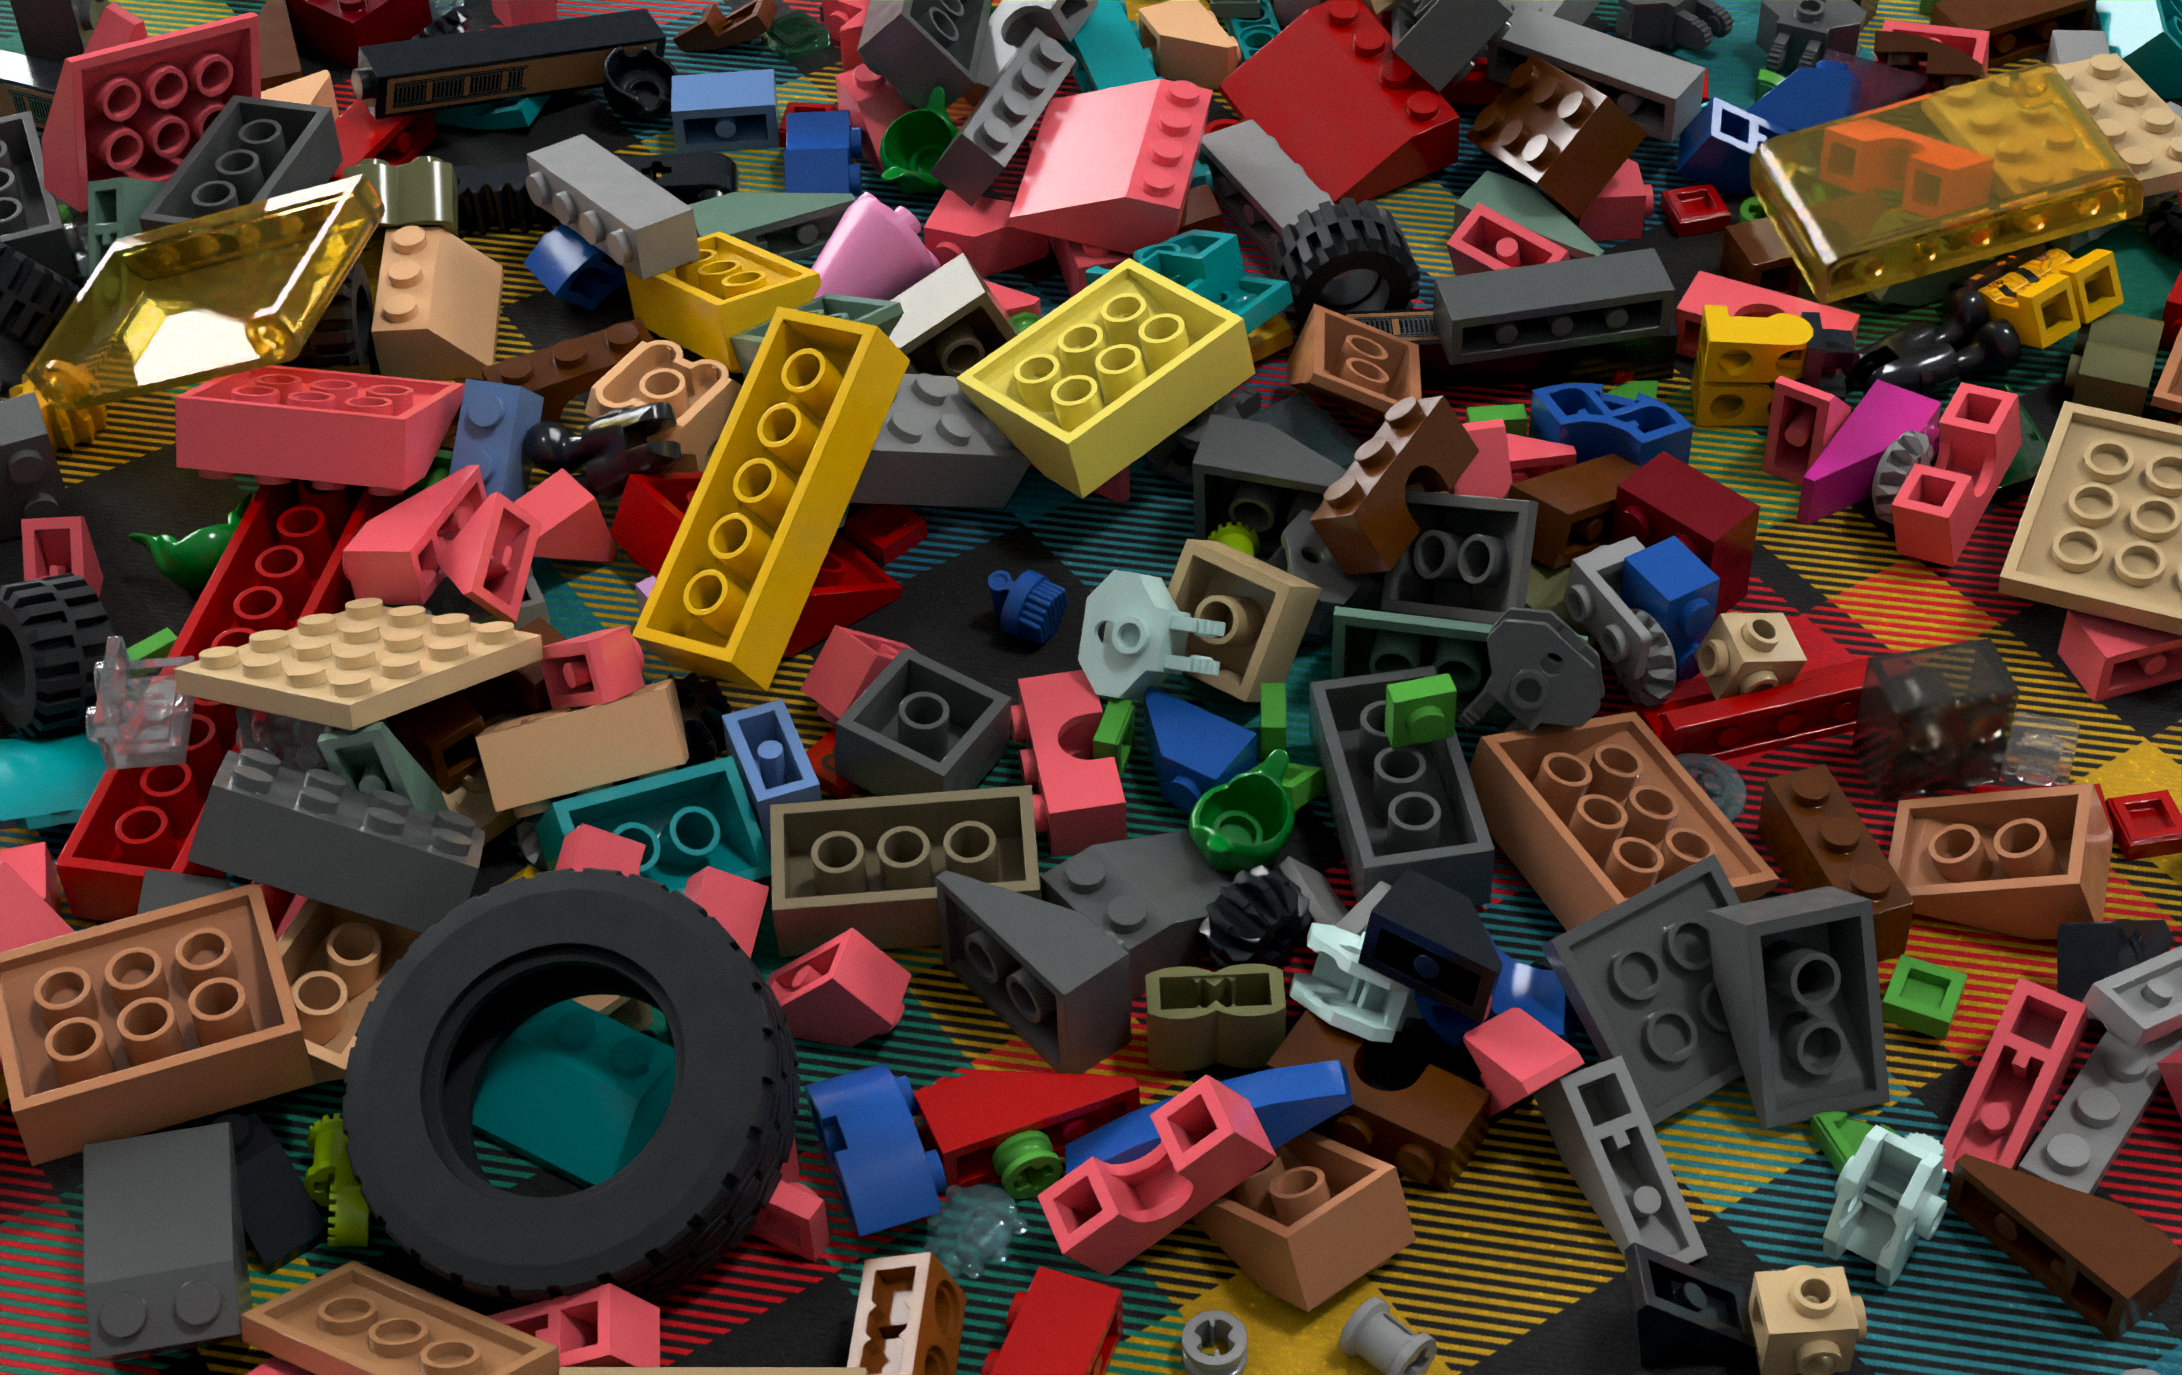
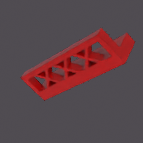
M1872 657L1802 672L1790 684L1715 700L1713 693L1641 708L1640 718L1685 769L1899 721L1902 717L1910 676L1899 659L1876 664Z

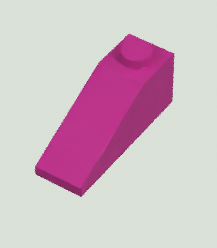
M1877 379L1803 477L1797 521L1809 525L1871 497L1875 472L1884 452L1893 441L1897 440L1906 431L1913 430L1928 435L1929 444L1933 446L1934 451L1932 461L1940 445V433L1937 425L1942 402Z

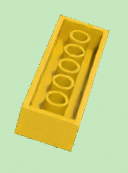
M780 306L777 307L632 633V637L668 665L768 691L910 362L908 357L878 326Z

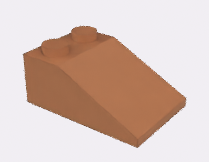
M1314 304L1288 359L1287 385L1292 386L1296 393L1310 401L1323 402L1325 399L1343 406L1350 415L1361 421L1373 423L1378 420L1384 423L1386 421V412L1398 401L1408 397H1414L1416 400L1422 399L1419 345Z
M2093 783L1899 800L1888 861L1915 901L1914 914L2029 940L2057 939L2060 924L2103 921L2113 833Z
M1310 1130L1274 1149L1277 1158L1190 1218L1264 1291L1306 1312L1327 1304L1335 1298L1337 1292L1367 1272L1384 1266L1389 1262L1391 1256L1416 1240L1396 1166Z

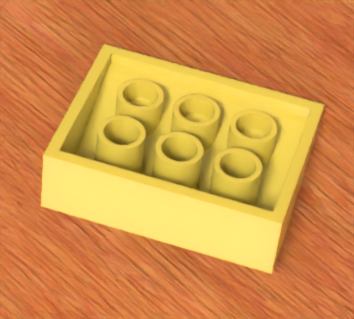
M1128 258L956 377L958 387L1045 477L1083 499L1253 376L1255 369L1244 318Z

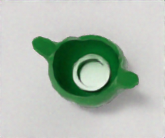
M938 86L932 89L926 108L907 112L895 119L882 137L879 155L885 171L880 176L883 181H893L895 186L905 194L922 193L931 195L943 193L949 189L930 174L932 168L959 131L952 124L946 110L945 91L942 87Z
M246 494L235 510L229 512L228 524L212 525L196 530L180 541L168 534L153 536L138 532L129 534L128 539L147 548L155 566L165 578L184 589L201 593L253 499V494Z
M1274 750L1256 772L1237 774L1229 782L1209 789L1193 806L1189 817V835L1198 851L1205 857L1211 867L1226 872L1239 873L1244 870L1249 873L1259 865L1269 866L1286 846L1293 831L1295 811L1291 798L1282 786L1283 776L1289 763V756L1285 750Z

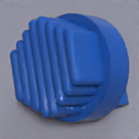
M997 570L989 575L988 586L995 614L1001 617L1000 626L1003 632L1018 639L1027 638L1038 644H1043L1044 641L1055 635V630L1059 629L1058 623L1062 621L1061 615L1065 614L1064 608L1068 606L1066 592L1063 587L1051 583L1048 577L1033 570L1023 572L1016 581H1013L1011 575L1004 570Z

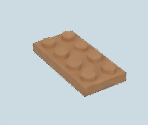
M351 1261L240 1314L243 1342L268 1352L281 1361L290 1362L316 1375L559 1374L558 1346L356 1261Z

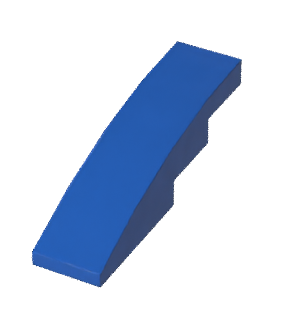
M1340 1060L1268 1069L1220 1081V1083L1250 1101L1273 1150L1354 1104L1347 1070ZM1177 1095L1127 1113L1066 1144V1175L1092 1156L1109 1164H1123L1137 1160L1150 1153L1161 1143L1160 1136L1150 1114Z

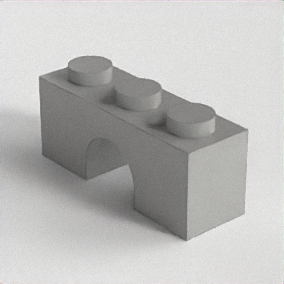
M1002 0L988 20L976 84L963 94L968 104L976 107L1004 65L1035 27L1050 38L1071 42L1097 7V1Z

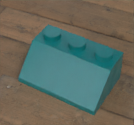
M2097 0L2094 15L2100 22V31H2105L2110 54L2117 53L2161 99H2182V0Z
M733 756L553 802L534 827L549 871L555 870L564 837L584 823L645 844L646 847L640 865V876L665 884L669 889V893L677 890L684 894L688 878L707 866L754 882L771 879V859Z
M572 999L556 1003L543 1009L521 1024L495 1052L481 1078L473 1107V1132L589 1189L604 1182L627 1166L645 1148L659 1128L673 1093L676 1075L675 1049Z

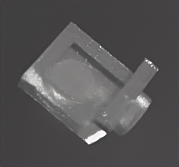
M2022 711L2017 712L2013 727H2011L2003 773L2014 775L2017 779L2033 785H2068L2077 745L2079 724Z

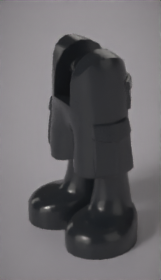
M1964 286L1952 291L1946 298L1943 308L1944 323L1934 330L1930 324L1925 322L1918 323L1916 321L1895 332L1888 333L1879 341L1856 351L1852 368L1842 369V371L1854 387H1864L1863 396L1866 395L1877 379L1914 393L1928 396L1936 392L1955 388L1960 377L1978 374L1983 376L1998 375L2013 369L2020 360L2021 345L2015 328L2008 320L1999 318L1987 323V312L1983 298L1975 288Z
M654 402L632 409H613L608 413L586 421V426L582 429L581 435L573 433L567 427L555 421L540 422L527 430L524 439L527 455L535 466L550 474H555L563 468L570 475L586 467V473L571 476L595 498L602 495L608 500L622 497L629 474L656 475L668 472L681 459L680 443L675 441L647 442V437L668 430L677 424L674 408L667 402Z

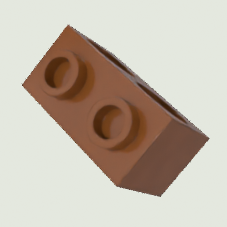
M932 1251L865 1260L847 1367H866L869 1375H956L967 1296Z

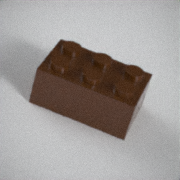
M1532 54L1525 63L1519 65L1512 72L1508 84L1493 103L1485 107L1478 114L1474 126L1465 138L1503 172L1518 182L1534 187L1551 203L1574 218L1579 219L1646 137L1647 133L1608 96Z

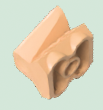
M655 340L646 343L641 341L591 387L584 414L593 418L616 408L632 409L654 402L670 403L674 408L677 424L668 430L647 437V442L675 441L680 443L681 459L670 471L663 473L703 472L707 467L743 385L729 377L726 365L720 361L701 359L691 362L684 359L681 347L675 342Z

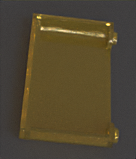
M2048 63L2030 65L1770 138L1756 148L1749 163L1750 187L1820 305L2140 216L2143 211L2144 189L2142 184L2059 70Z
M360 174L116 239L24 374L37 387L43 398L50 405L63 410H81L292 361L300 354L385 213L384 203L367 178Z

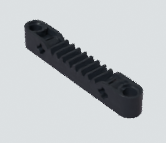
M699 152L618 157L687 205L738 192L739 171L737 165L730 157L721 153ZM528 162L453 166L457 177L459 239L471 235L475 230L480 235H486L491 227H497L501 234H507L511 227L515 225L519 226L522 233H528L534 224H539L543 232H549L555 223L562 224L541 206L535 205L530 198L526 187V177L530 175ZM657 172H660L662 175L659 180H657Z

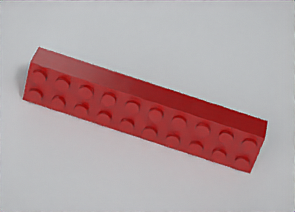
M291 479L290 483L281 485H260L54 864L73 917L113 922L137 915L145 869L223 878L225 874L223 871L187 861L213 780L228 750L241 753V750L245 748L257 749L270 753L281 760L300 719L179 694L176 688L174 668L199 660V653L209 648L221 646L239 647L250 643L249 636L256 632L265 630L286 631L298 627V619L301 617L322 613L334 615L345 611V604L355 600L351 581L345 577L343 572V550L367 521L407 500L406 489L404 494L398 496H376L368 493V486L348 485L343 490L325 491L312 488L311 481L299 479Z

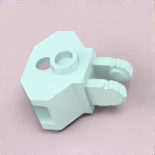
M1113 570L1087 597L1078 661L1096 695L1143 701L1144 691L1149 686L1157 688L1169 674L1182 675V671L1218 676L1219 661H1214L1212 657L1199 655L1185 657L1188 632H1193L1195 636L1207 638L1224 637L1226 623L1191 618V613L1179 611L1160 577ZM1104 622H1106L1104 638L1102 642L1099 639L1098 630L1099 627Z
M1311 923L1307 935V947L1319 954L1312 974L1294 973L1290 984L1291 998L1328 1024L1370 1041L1392 1043L1395 1032L1402 1030L1406 1017L1423 1018L1414 998V990L1358 963L1366 932L1359 936L1333 925Z
M1875 1125L1865 1136L1856 1155H1852L1837 1180L1834 1193L1838 1196L1823 1235V1254L1837 1261L1848 1249L1876 1263V1281L1890 1287L1900 1276L1919 1237L1930 1240L1945 1213L1947 1201L1938 1197L1947 1170L1943 1168V1158L1946 1152L1943 1149L1944 1145L1940 1144L1939 1140H1935L1933 1136H1927L1925 1133H1909V1135H1905L1903 1138Z

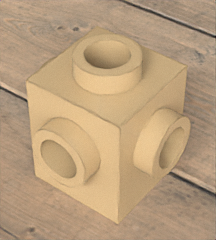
M1722 613L1712 624L1710 630L1694 652L1698 667L1704 675L1715 700L1790 684L1808 661L1784 613Z
M1798 1265L1786 1270L1754 1273L1748 1311L1757 1346L1755 1353L1760 1375H1831L1835 1372L1850 1371L1856 1341H1863L1866 1338L1867 1319L1861 1296H1851L1844 1267L1815 1268L1809 1265Z

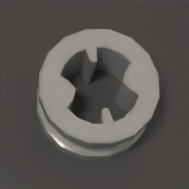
M1218 1310L1198 1313L1188 1320L1182 1332V1363L1188 1375H1242L1247 1366L1248 1334L1244 1324L1236 1316ZM1215 1340L1228 1344V1353L1220 1355L1219 1350L1215 1349L1214 1356L1202 1353V1343L1209 1341L1213 1348L1215 1347Z

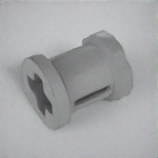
M1372 1297L1356 1309L1344 1326L1338 1348L1349 1358L1359 1355L1384 1375H1424L1437 1352L1436 1340L1428 1333L1415 1334L1390 1315V1306L1380 1297Z

